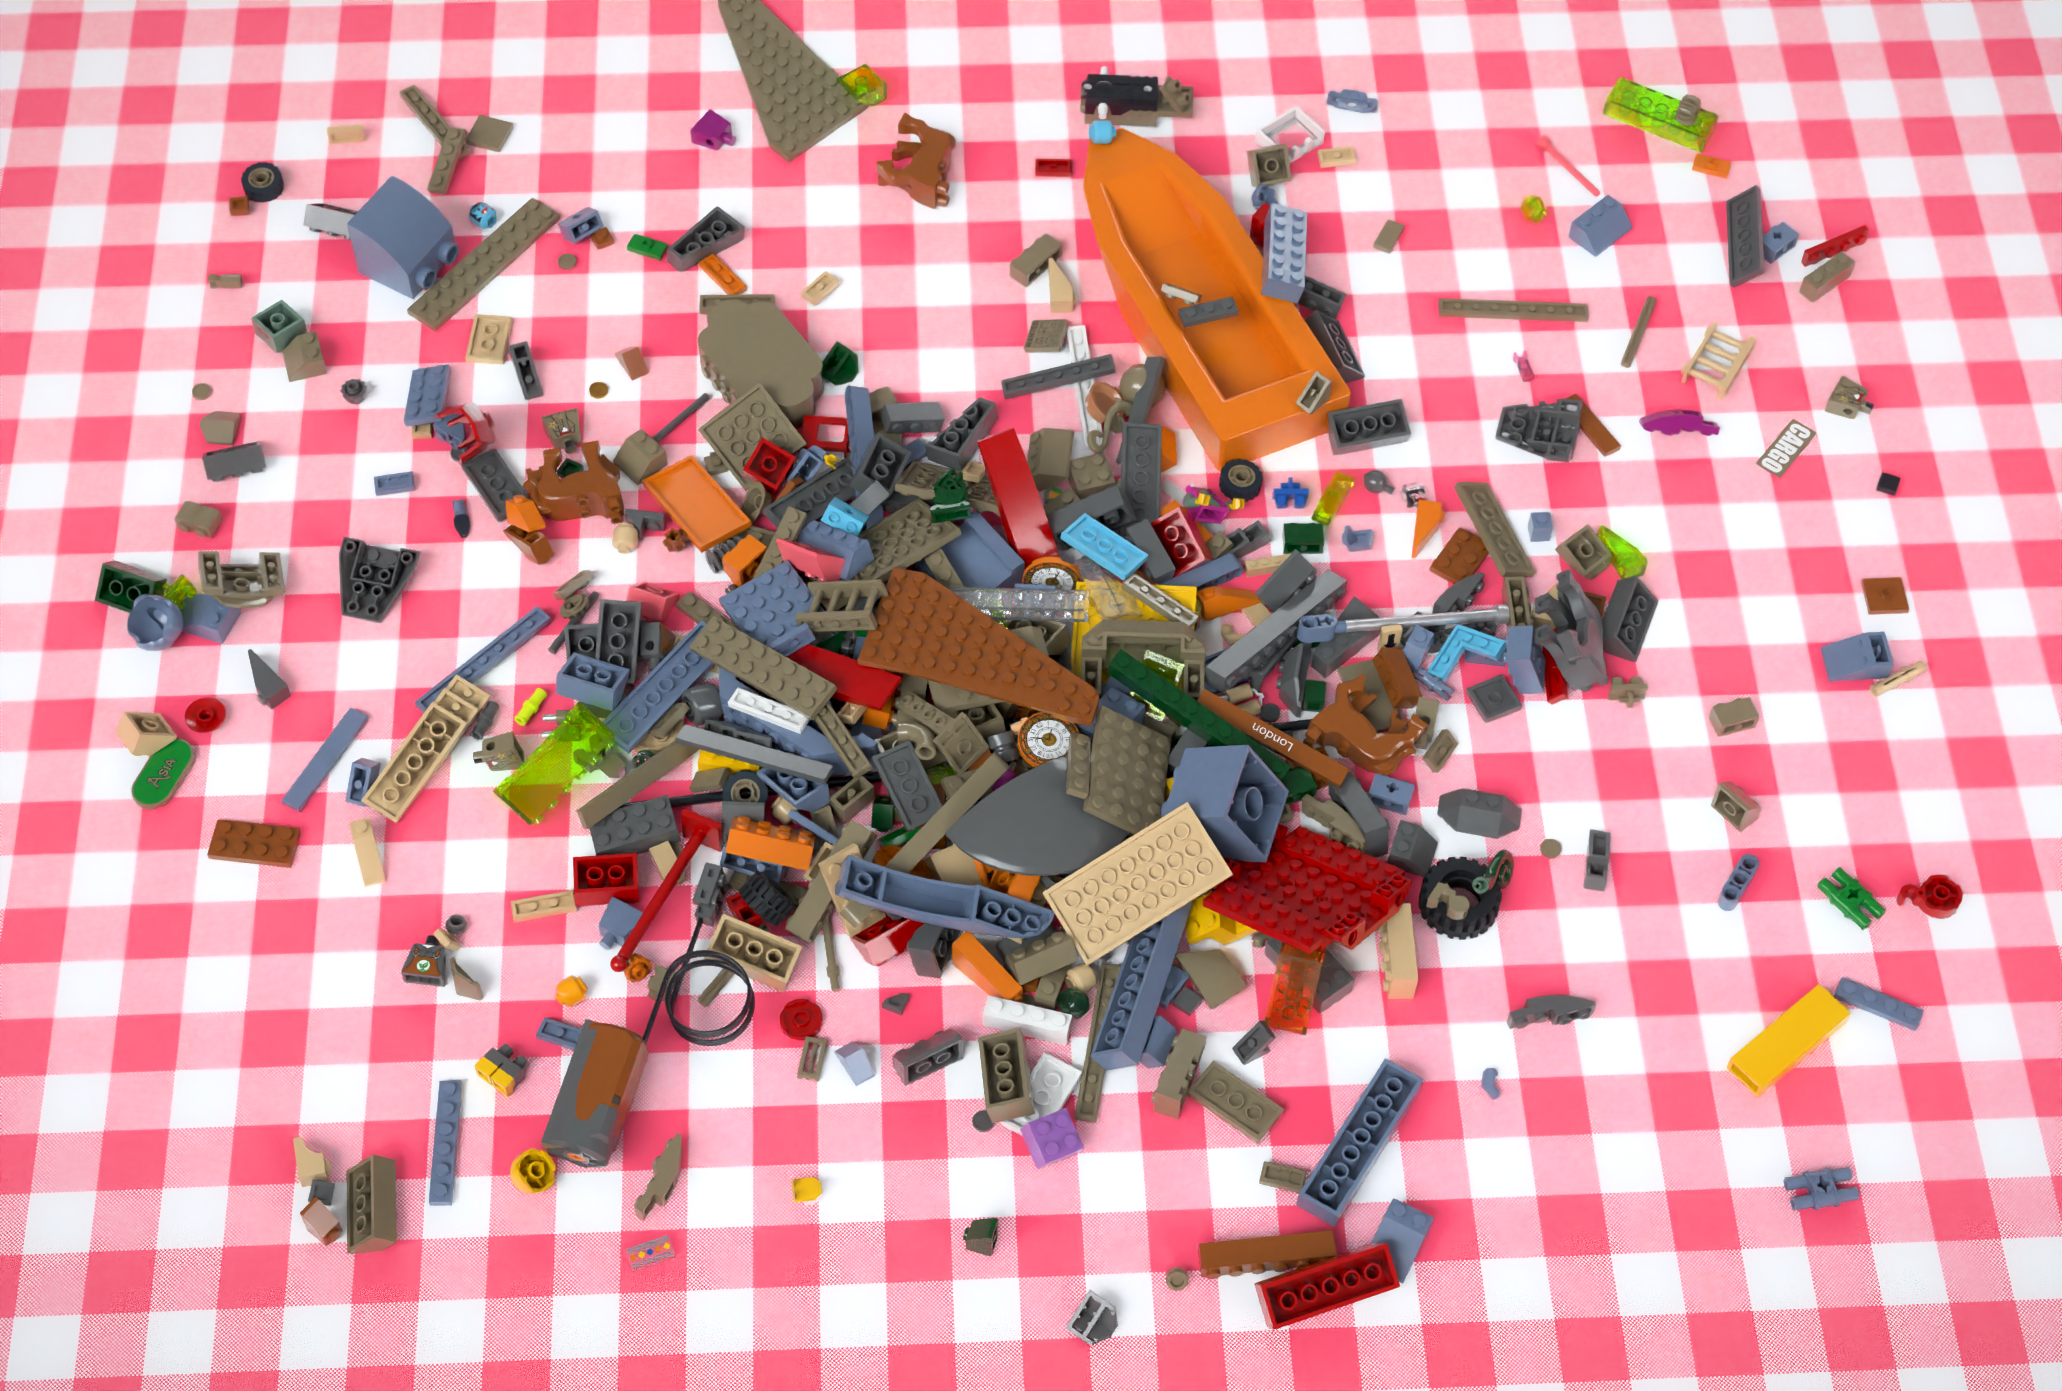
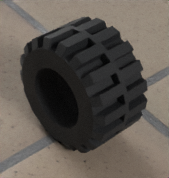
M756 871L739 889L740 895L747 905L771 925L778 926L795 908L791 897L773 879L762 872Z

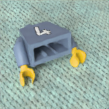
M815 445L807 450L802 448L786 474V484L790 479L797 477L803 479L805 483L812 479L824 461L828 466L836 469L833 466L834 462H841V460L833 454L829 455L828 452Z

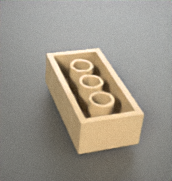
M1403 903L1399 912L1377 929L1378 935H1381L1382 941H1379V952L1383 954L1384 959L1381 960V972H1385L1383 991H1387L1388 999H1413L1418 982L1411 903Z
M722 914L707 950L720 952L731 957L743 967L750 979L784 992L802 946ZM704 957V959H712L728 963L718 958Z

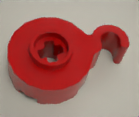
M1937 874L1929 876L1920 888L1912 884L1902 886L1896 901L1899 906H1902L1906 897H1909L1912 904L1918 906L1928 916L1945 919L1956 913L1963 900V892L1959 884L1956 885L1953 881L1949 880V876Z

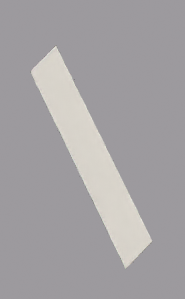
M1166 477L1160 488L1184 507L1182 502L1186 493ZM1201 522L1214 534L1219 530L1223 533L1226 528L1222 524Z

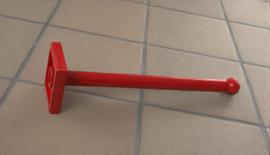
M688 809L682 811L683 837L689 840L617 953V956L611 959L610 967L614 972H623L626 969L627 961L700 845L702 844L721 852L723 848L721 823Z

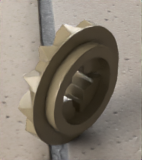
M586 594L573 595L563 603L560 608V614L564 619L568 618L569 620L578 617L584 613V610L588 609L590 600Z

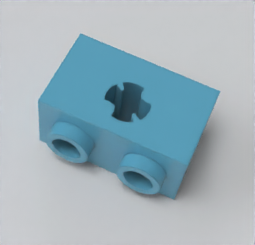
M834 497L821 521L839 530L859 536L869 516Z

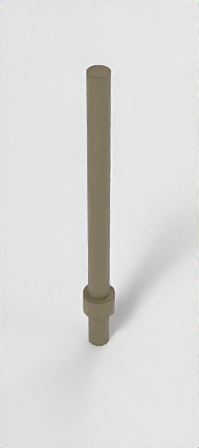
M828 917L822 927L828 964L826 971L827 977L830 978L832 992H838L840 990L838 979L840 971L839 966L836 965L830 919Z

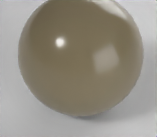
M1144 364L1131 366L1124 372L1120 380V393L1125 401L1132 404L1136 392L1142 388L1146 380ZM1162 374L1151 408L1160 402L1165 392V381Z

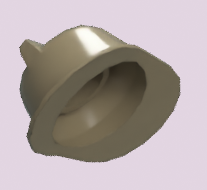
M761 482L751 484L740 508L751 520V524L756 521L757 517L764 515L762 512L765 507L772 504L773 495L765 490Z

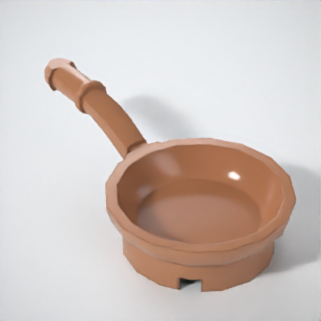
M1096 382L1092 385L1089 394L1085 398V403L1087 402L1088 404L1086 407L1088 413L1101 424L1105 422L1110 407L1117 403L1116 397L1125 401L1120 393V387L1114 388L1105 382ZM1120 411L1116 414V416H1121L1122 418H1125L1127 413L1124 411Z

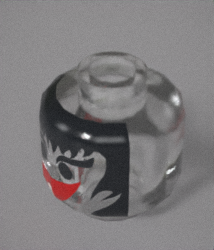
M1420 481L1405 483L1399 492V500L1407 508L1417 507L1419 500L1429 499L1428 488Z

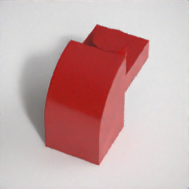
M740 892L726 898V903L735 919L754 927L762 925V918L742 899Z

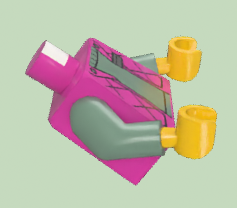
M1189 484L1186 487L1185 491L1187 494L1182 502L1184 507L1188 508L1194 521L1221 524L1228 511L1244 508V499L1233 498V503L1231 501L1223 502L1211 489L1200 488L1195 484Z

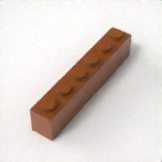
M1333 1230L1199 1243L1198 1246L1201 1278L1207 1277L1208 1279H1216L1222 1275L1237 1277L1243 1273L1262 1274L1265 1271L1272 1270L1284 1272L1287 1269H1298L1337 1255Z

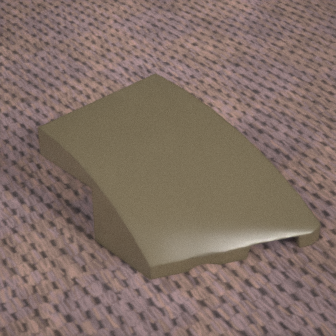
M1220 949L1175 954V958L1182 970L1187 973L1194 987L1200 992L1211 1010L1247 988L1238 971Z

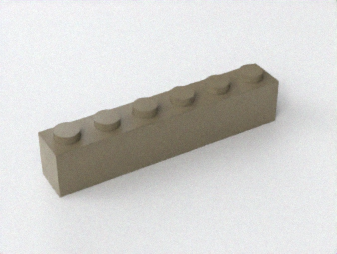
M851 819L849 824L847 823L843 827L842 835L838 842L836 841L832 845L829 857L854 843L858 846L864 859L877 835ZM821 870L817 877L813 878L809 883V890L798 901V908L794 914L789 916L785 928L791 934L810 945L814 942L835 907Z

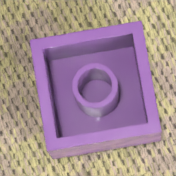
M1067 1108L1028 1122L1020 1129L1037 1170L1074 1156L1084 1149Z

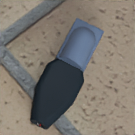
M464 499L452 501L455 516L453 519L454 527L461 538H466L470 528L469 516L466 514Z

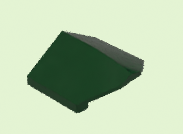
M836 341L822 361V377L835 386L852 382L859 373L858 355Z

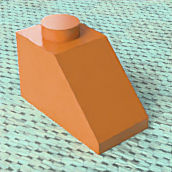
M515 495L513 499L506 500L507 523L527 532L546 528L545 522L533 500L526 498L524 495Z

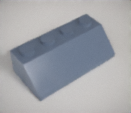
M816 520L810 522L800 531L797 542L808 544L845 559L840 580H851L874 560L869 542L866 539Z

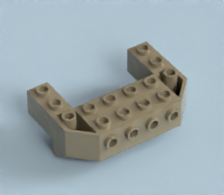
M1103 619L1082 636L1081 679L1096 689L1099 700L1101 698L1102 669H1108L1109 663L1120 649L1151 670L1183 671V692L1196 701L1204 689L1205 640L1185 622Z

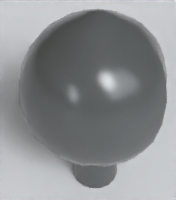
M1379 470L1367 472L1363 477L1364 486L1371 493H1381L1383 490L1391 495L1395 489L1387 484V477Z

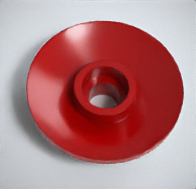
M200 698L192 702L186 709L185 722L192 731L198 733L212 732L224 723L226 719L225 706L215 698Z

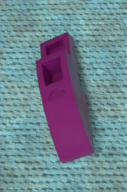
M1666 410L1652 413L1639 419V423L1644 430L1649 432L1657 430L1668 436L1673 434L1679 435L1681 428L1686 432L1700 431L1701 434L1706 436L1718 435L1720 430L1716 422L1703 420L1704 416L1701 412L1694 410Z

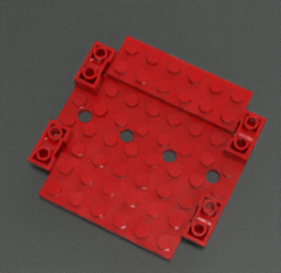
M1278 824L1267 861H1233L1223 856L1233 876L1213 887L1215 890L1203 899V907L1311 954L1316 949L1322 952L1333 942L1348 949H1354L1399 912L1412 886V880L1405 878V871L1397 868L1395 865H1390L1376 857L1348 847L1341 842H1336L1324 835L1308 830L1306 827L1298 826L1286 836L1288 827Z

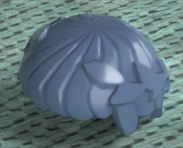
M1267 184L1258 185L1251 196L1254 209L1258 210L1263 203L1270 206L1272 203L1278 204L1274 197L1275 190L1269 188Z

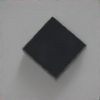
M1882 472L1876 490L1895 496L1901 478Z

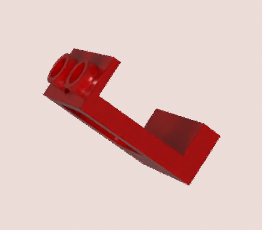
M804 415L801 436L807 445L803 449L807 450L815 445L828 452H843L844 458L848 456V453H851L847 418ZM819 425L845 426L844 440L842 442L817 440Z

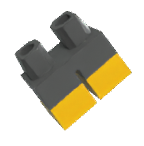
M504 1043L497 1050L492 1047L474 1067L477 1076L491 1086L493 1085L496 1090L508 1098L514 1092L513 1088L515 1085L525 1079L523 1073L528 1068L529 1062L522 1055H519L512 1062L509 1058L514 1052L511 1047Z

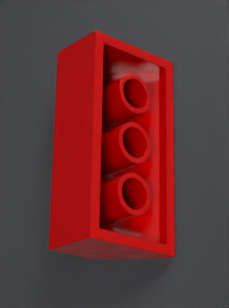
M886 915L885 918L849 938L868 964L881 966L887 962L886 959L904 953L908 941L924 923L903 917L899 920H893Z

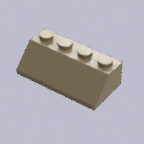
M372 1154L346 1171L348 1254L383 1251L397 1243L395 1160Z

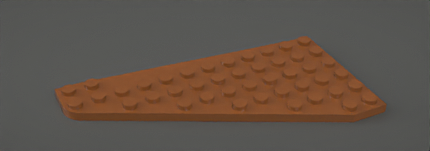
M893 567L886 585L888 596H882L874 616L878 622L876 630L868 631L857 659L858 665L909 674L1052 714V717L1064 721L1092 726L1099 706V695L1093 686L927 574Z

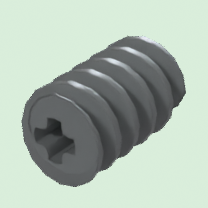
M735 536L733 541L729 539L726 541V544L720 543L719 548L714 546L712 551H705L707 564L714 574H716V567L720 571L723 570V556L737 546L741 538Z

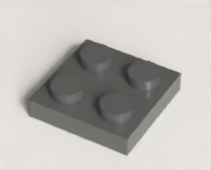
M1502 674L1466 689L1467 696L1485 724L1521 710L1522 704Z

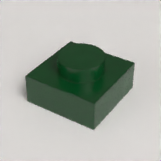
M566 458L556 472L558 477L564 478L570 474L583 471L584 466Z

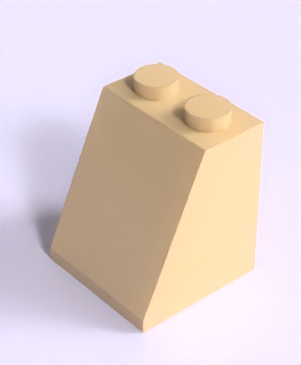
M954 844L930 855L924 860L933 880L982 886L972 857L961 851Z

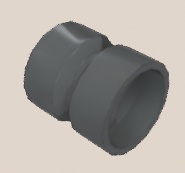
M1012 731L987 738L989 749L994 750L1005 763L1020 759L1017 747L1013 746L1015 739Z

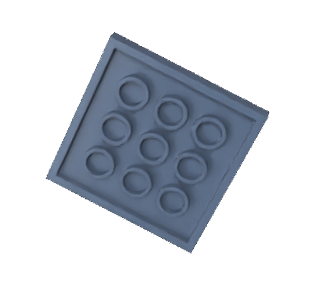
M787 560L718 599L739 631L767 645L799 627L795 620L797 613L809 612L814 596ZM819 605L817 612H825L821 605Z

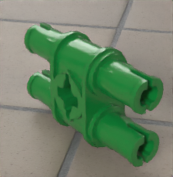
M1838 867L1831 875L1843 887L1842 890L1836 888L1826 877L1817 885V888L1829 898L1830 904L1836 906L1844 914L1845 918H1850L1862 931L1868 928L1872 921L1859 908L1865 907L1877 920L1886 912V909L1874 899L1873 893L1866 890L1859 883L1858 879H1853L1842 867Z

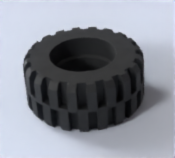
M1460 856V859L1455 857H1448L1447 861L1442 859L1437 862V865H1432L1428 869V873L1425 874L1422 881L1418 906L1421 910L1422 918L1427 920V925L1431 929L1434 927L1436 933L1440 935L1446 934L1447 938L1450 939L1459 937V940H1466V937L1470 936V939L1476 938L1479 933L1484 934L1488 931V927H1492L1502 900L1500 882L1496 881L1493 888L1483 894L1475 892L1472 886L1474 879L1482 876L1488 866L1478 864V860L1472 859L1471 861L1467 860V857ZM1438 882L1447 883L1450 888L1466 889L1479 902L1476 906L1468 909L1467 916L1462 920L1449 918L1446 914L1447 905L1443 901L1438 904L1437 908L1426 907L1428 897Z

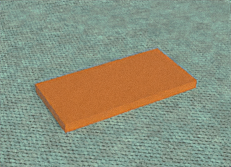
M693 455L642 480L646 490L701 553L752 527L751 520Z

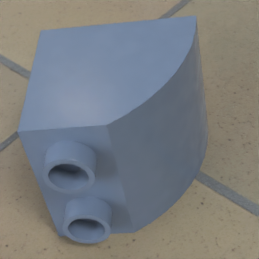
M393 175L388 178L347 223L359 274L411 299H414L422 289L427 290L431 288L439 270L445 264H452L459 252V247L455 243L452 225L446 217L418 190Z
M1249 745L1185 748L1180 765L1174 770V783L1168 800L1162 805L1161 817L1188 802L1222 857L1248 862H1266L1289 790Z

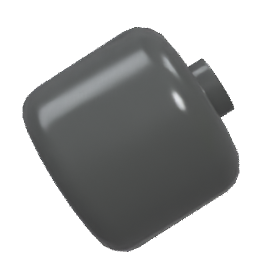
M707 682L683 692L682 703H686L690 708L686 712V716L693 725L699 726L705 724V719H719L723 716L719 689L713 683Z

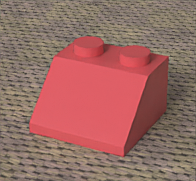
M643 581L629 587L626 601L643 602L642 615L648 617L649 621L660 622L669 617L680 597V593Z

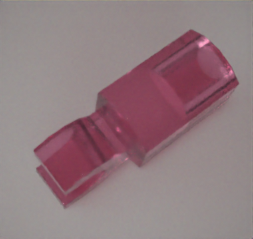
M1525 350L1522 353V357L1517 356V353L1514 352L1513 361L1517 364L1522 381L1530 382L1534 379L1535 375Z

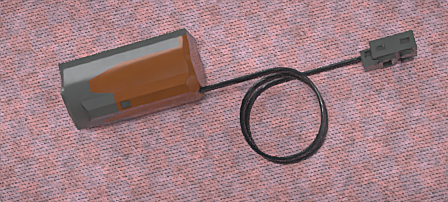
M708 862L704 865L692 899L693 904L698 905L694 914L697 924L686 954L678 957L667 969L643 1038L624 1027L585 1019L541 1140L549 1156L569 1161L584 1168L607 1167L611 1154L616 1151L648 1060L646 1044L665 990V1007L676 1032L691 1043L701 1046L723 1045L739 1037L748 1027L754 1014L755 995L746 971L737 961L723 953L711 950L693 951L702 924L714 926L717 915H719L723 905V894L726 895L729 883L726 880L722 866ZM696 957H713L724 960L728 963L712 959L696 960L690 963L689 961L690 959ZM682 964L681 968L673 975L669 982L672 973L679 965ZM701 966L720 967L733 972L747 985V998L742 1011L734 1021L717 1030L698 1031L682 1025L674 1018V1005L685 973L691 969ZM745 1018V1020H744V1022L741 1024V1026H740L736 1031H734L733 1033H731V1034L728 1035V1036H725V1037L719 1038V1039H714V1040H704V1039L695 1038V1037L710 1038V1037H717V1036L726 1034V1033L730 1032L731 1030H733L734 1028H736V1027L742 1022V1020Z

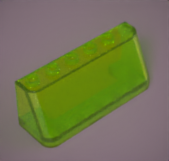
M579 701L565 715V719L511 776H507L493 790V796L528 826L533 824L537 826L544 819L542 814L547 809L551 811L559 803L557 799L560 795L566 796L573 788L571 784L576 779L580 781L586 775L587 771L585 769L590 764L594 766L602 758L600 753L604 749L607 751L611 749L616 743L613 740L616 734Z

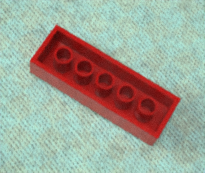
M1378 1241L1256 1282L1254 1286L1268 1328L1276 1330L1399 1288L1400 1283L1388 1244Z

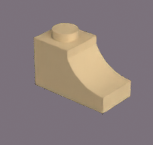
M302 1137L293 1138L298 1179L302 1188L311 1186L312 1179L329 1182L328 1173H332L330 1160H325L323 1152L315 1153L309 1150Z

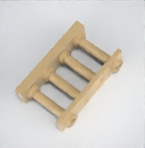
M1715 320L1712 326L1708 325L1704 333L1705 338L1689 364H1684L1681 370V374H1683L1681 382L1685 383L1689 376H1693L1715 386V389L1718 390L1716 398L1723 400L1753 351L1757 338L1750 335L1747 341L1743 340L1741 342L1716 331L1719 321ZM1712 338H1715L1738 348L1740 352L1739 354H1732L1709 343ZM1705 350L1731 361L1732 366L1725 367L1703 357L1702 354ZM1697 363H1700L1722 373L1724 379L1720 378L1718 380L1694 369Z

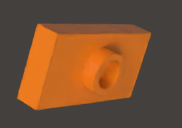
M1696 153L1691 170L1727 179L1732 162Z

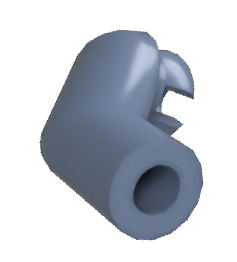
M1486 1068L1482 1073L1481 1086L1493 1100H1496L1501 1095V1092L1494 1085L1495 1076H1498V1072L1495 1068Z

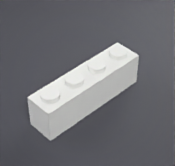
M988 995L983 1011V1026L1002 1031L1021 1028L1024 1036L1067 1045L1072 1027V1015Z

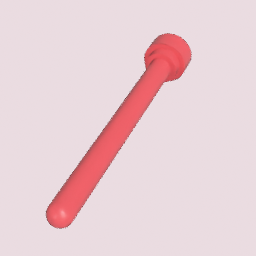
M1543 135L1537 140L1536 146L1541 151H1547L1595 197L1600 195V191L1552 146L1551 139L1548 136Z

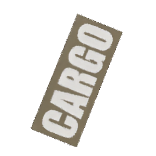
M1792 419L1755 464L1781 478L1817 432Z

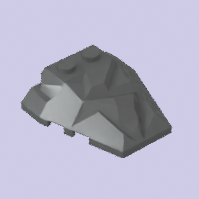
M1563 398L1557 399V403L1546 404L1545 401H1541L1537 406L1529 407L1528 404L1502 407L1495 439L1547 460L1570 462L1573 459L1580 429L1582 400Z

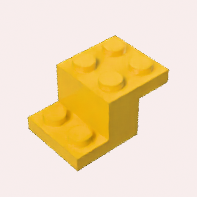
M1210 893L1193 900L1190 914L1186 921L1187 942L1192 945L1210 937L1226 946L1257 931L1203 907V899Z

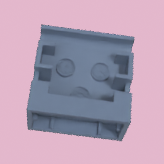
M975 511L971 514L972 518L964 519V523L959 526L961 535L940 548L973 601L971 605L977 608V602L994 601V598L999 593L1005 597L1015 591V584H1023L1024 561L978 511ZM925 557L915 563L914 571L923 572L936 580L924 560Z

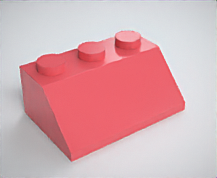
M777 538L776 543L783 561L788 560L796 572L803 573L804 571L805 576L815 579L819 577L818 581L820 582L839 581L845 562L844 558L805 543Z

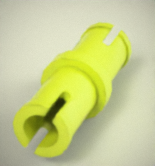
M536 688L529 700H525L522 709L514 717L517 724L525 726L532 714L537 713L539 705L547 697V693L543 689Z

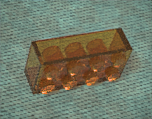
M1282 943L1265 1016V1022L1269 1027L1306 1036L1326 950L1321 952L1316 949L1311 954H1308Z

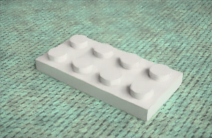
M1044 1052L1030 1074L1035 1114L1001 1121V1125L1022 1136L1020 1129L1028 1122L1062 1109L1080 1080L1082 1071Z

